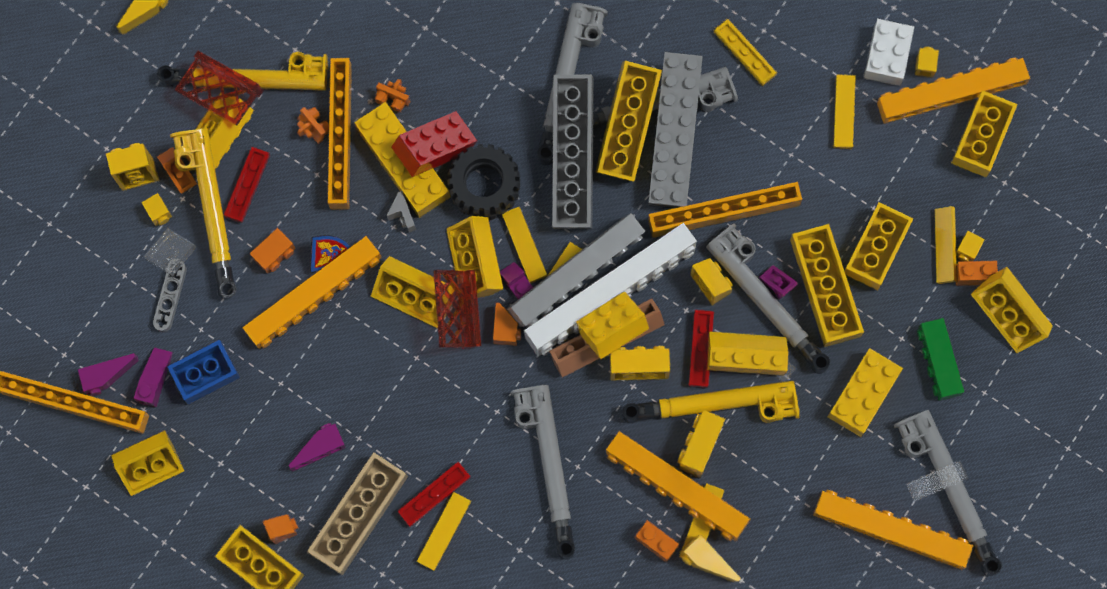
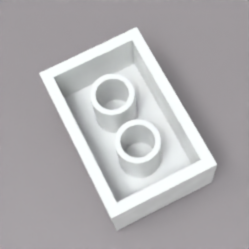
M877 19L866 64L865 79L901 86L914 26Z

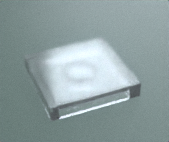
M167 228L143 257L173 277L197 247Z

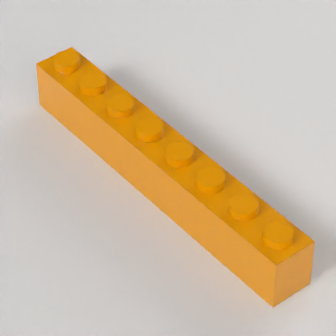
M331 58L328 167V205L330 209H349L352 71L350 58Z
M1011 58L1006 63H993L988 68L981 69L979 67L972 69L970 73L963 74V72L954 74L952 78L945 79V77H942L930 84H927V82L920 83L912 89L909 87L902 88L894 94L891 92L884 93L879 97L877 105L885 124L976 99L982 90L994 94L1027 85L1030 76L1023 58Z
M798 182L651 213L648 216V222L652 238L668 234L682 223L686 225L688 230L797 207L801 205L802 196Z
M365 236L242 328L258 349L261 347L266 348L272 343L273 338L277 335L280 337L288 330L287 328L292 324L300 323L304 315L308 312L311 314L316 311L320 303L332 299L335 292L344 290L348 287L351 280L360 278L367 268L375 267L381 259L379 251L368 237Z
M0 371V394L144 434L149 415L145 411Z
M620 431L606 449L607 458L614 464L620 463L624 466L623 469L631 475L634 473L638 475L642 483L647 486L651 484L657 488L656 492L664 497L667 495L673 499L672 502L678 507L682 508L684 506L687 508L691 516L696 519L700 517L706 521L705 525L713 530L716 528L721 531V535L727 540L731 541L733 539L737 541L748 525L750 518Z
M831 490L821 492L813 516L963 570L966 568L973 545L968 544V540L959 537L957 539L949 537L950 534L944 531H938L937 533L925 524L915 525L912 523V520L901 517V519L893 517V513L882 510V512L874 510L875 507L870 504H857L855 499L838 497V493Z

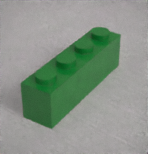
M944 318L921 323L917 330V336L919 341L923 342L922 354L924 359L928 360L929 366L927 371L929 377L933 378L934 385H932L934 395L938 396L939 401L961 396L964 393V388Z

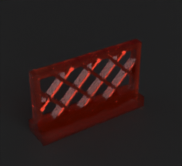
M197 51L194 55V62L175 88V91L237 126L257 96L260 97L263 93L262 88L251 79ZM198 66L201 67L204 75L194 77L193 72ZM217 76L219 83L209 86L208 78ZM205 79L206 87L197 89L195 81ZM192 82L194 90L187 92L182 90L185 84ZM233 85L234 92L225 94L223 86ZM220 87L222 95L212 97L210 90ZM208 91V99L200 100L198 98V93ZM247 93L250 95L247 101L240 102L239 94ZM236 96L237 103L227 106L226 98ZM223 99L224 107L214 108L213 102ZM238 108L239 113L234 119L229 116L228 110Z
M433 270L439 348L470 349L481 347L475 270ZM441 275L447 280L444 285L441 282ZM455 276H457V284L453 280ZM449 285L455 290L452 295L447 290ZM443 294L448 299L446 304L443 302L442 299ZM457 295H458L459 304H458L457 301L455 300V298H456ZM451 304L456 309L454 314L449 310ZM445 313L450 318L448 323L444 321ZM459 314H460V322L456 319ZM453 323L458 328L455 333L450 328ZM446 333L451 337L449 343H446ZM460 333H461V337H462V342H461V341L459 340V338H458V336L460 335Z

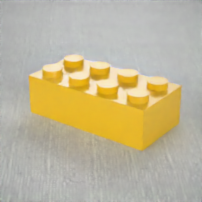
M982 90L951 164L987 177L995 162L1018 104Z
M878 202L844 271L845 275L878 291L913 218Z
M869 348L829 413L828 418L861 437L903 368Z
M239 525L215 556L256 589H294L304 577L300 571L241 525Z

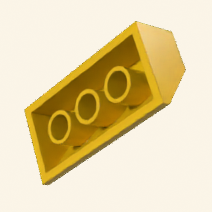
M224 93L219 94L196 128L208 129L215 169L219 166L221 158L229 151L230 145L240 135L241 129L251 119V115L254 112L239 97Z
M470 216L447 228L461 300L466 301L490 296L503 290L488 217Z
M389 256L380 266L371 297L439 329L453 303L458 288Z
M1008 267L991 275L971 293L972 297L1016 353L1049 336L1053 325Z
M709 332L707 370L784 376L788 371L786 337Z

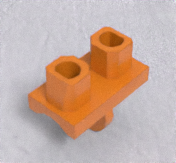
M397 79L395 83L389 81L387 86L378 82L375 97L377 103L383 104L390 98L394 100L391 109L399 113L405 105L409 106L410 103L409 95L404 94L407 88L401 86L402 80Z
M305 107L300 110L301 114L298 117L299 122L297 123L300 127L297 132L298 135H306L308 138L313 137L318 144L321 143L324 136L329 132V123L324 120L319 124L316 121L320 114L315 107L308 110Z

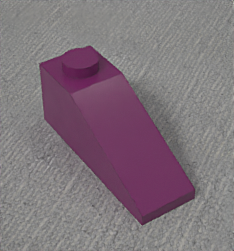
M154 347L139 379L134 395V400L137 403L157 407L168 371L167 366L170 365L173 352Z
M133 353L78 369L83 392L87 395L90 394V396L101 394V391L110 387L139 361L138 357Z
M331 423L320 427L321 430L315 433L289 464L292 472L346 448L336 424L331 425Z

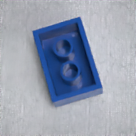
M220 340L167 366L187 404L240 378Z

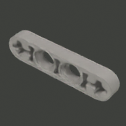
M179 259L172 260L168 265L155 312L153 325L159 332L169 331L174 320L187 272L186 265ZM178 264L182 268V270H178L176 275L178 278H180V280L173 278L175 277V270L173 269V267H177ZM176 282L178 285L177 289L173 292L168 291V284ZM166 300H170L173 303L172 308L169 310H165L162 307L163 302ZM160 312L170 314V316L165 315V321L167 325H163L162 328L158 324V322H161L164 317L163 314H160Z

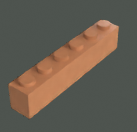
M653 299L638 305L646 316L649 329L625 345L665 325L661 312ZM581 335L549 351L554 365L562 377L599 359Z

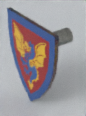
M331 235L312 237L310 272L321 270L348 250L350 246L344 240Z

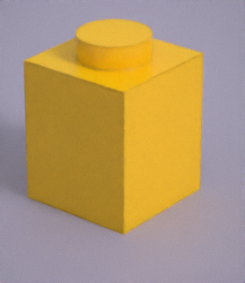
M932 47L919 49L916 60V76L934 78L937 71L939 50H934Z
M158 193L141 202L155 226L167 223L169 218L172 217Z
M967 231L956 250V256L962 262L974 261L985 239Z

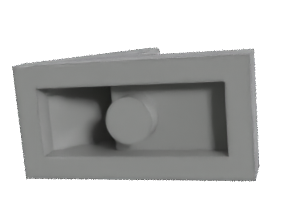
M400 191L387 214V219L390 221L400 217L403 229L407 227L410 233L416 231L403 193Z

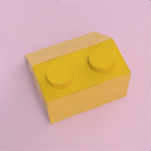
M709 258L694 264L690 275L713 306L731 294V287L733 285L728 277L724 278L720 271L722 270L719 264Z

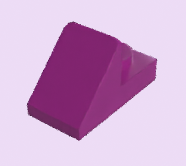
M515 262L500 271L502 279L517 300L533 288L525 277L524 271Z
M774 265L759 277L762 283L774 291L779 300L797 285L795 280Z

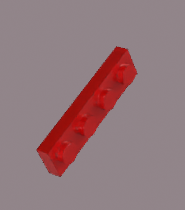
M251 147L224 217L243 223L270 157L269 152Z
M694 311L689 387L708 388L710 370H707L709 332H713L714 311Z
M457 462L403 506L398 513L410 527L413 526L469 480L471 476Z

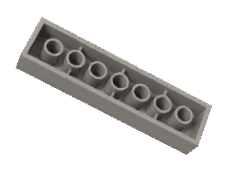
M669 52L664 54L648 205L671 208L687 206L703 56Z
M592 74L554 75L552 227L554 229H592L593 76Z
M632 213L624 216L506 309L507 312L515 319L519 328L523 326L526 328L530 327L538 321L537 316L546 315L553 309L552 305L554 303L558 304L568 297L566 293L576 291L583 285L582 281L584 279L585 281L590 280L598 274V268H605L612 263L613 260L611 258L613 256L616 258L628 250L627 245L631 246L643 238L641 234L645 230Z

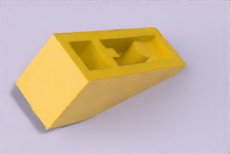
M134 0L116 27L121 34L127 33L158 14L161 9L167 6L168 0Z
M701 535L693 538L680 551L683 555L681 557L688 566L692 565L695 568L732 582H738L741 579Z

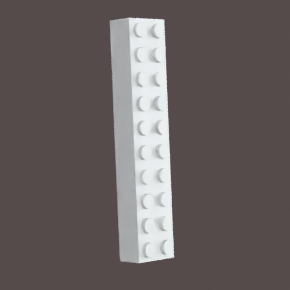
M682 223L525 329V339L538 357L540 355L546 356L550 353L549 351L552 350V347L557 344H564L569 339L568 336L573 333L575 335L580 333L576 321L624 291L631 298V294L636 290L640 292L648 286L646 283L652 279L653 281L658 280L667 269L671 271L676 268L680 260L683 258L687 260L692 257L696 248V239L686 225Z

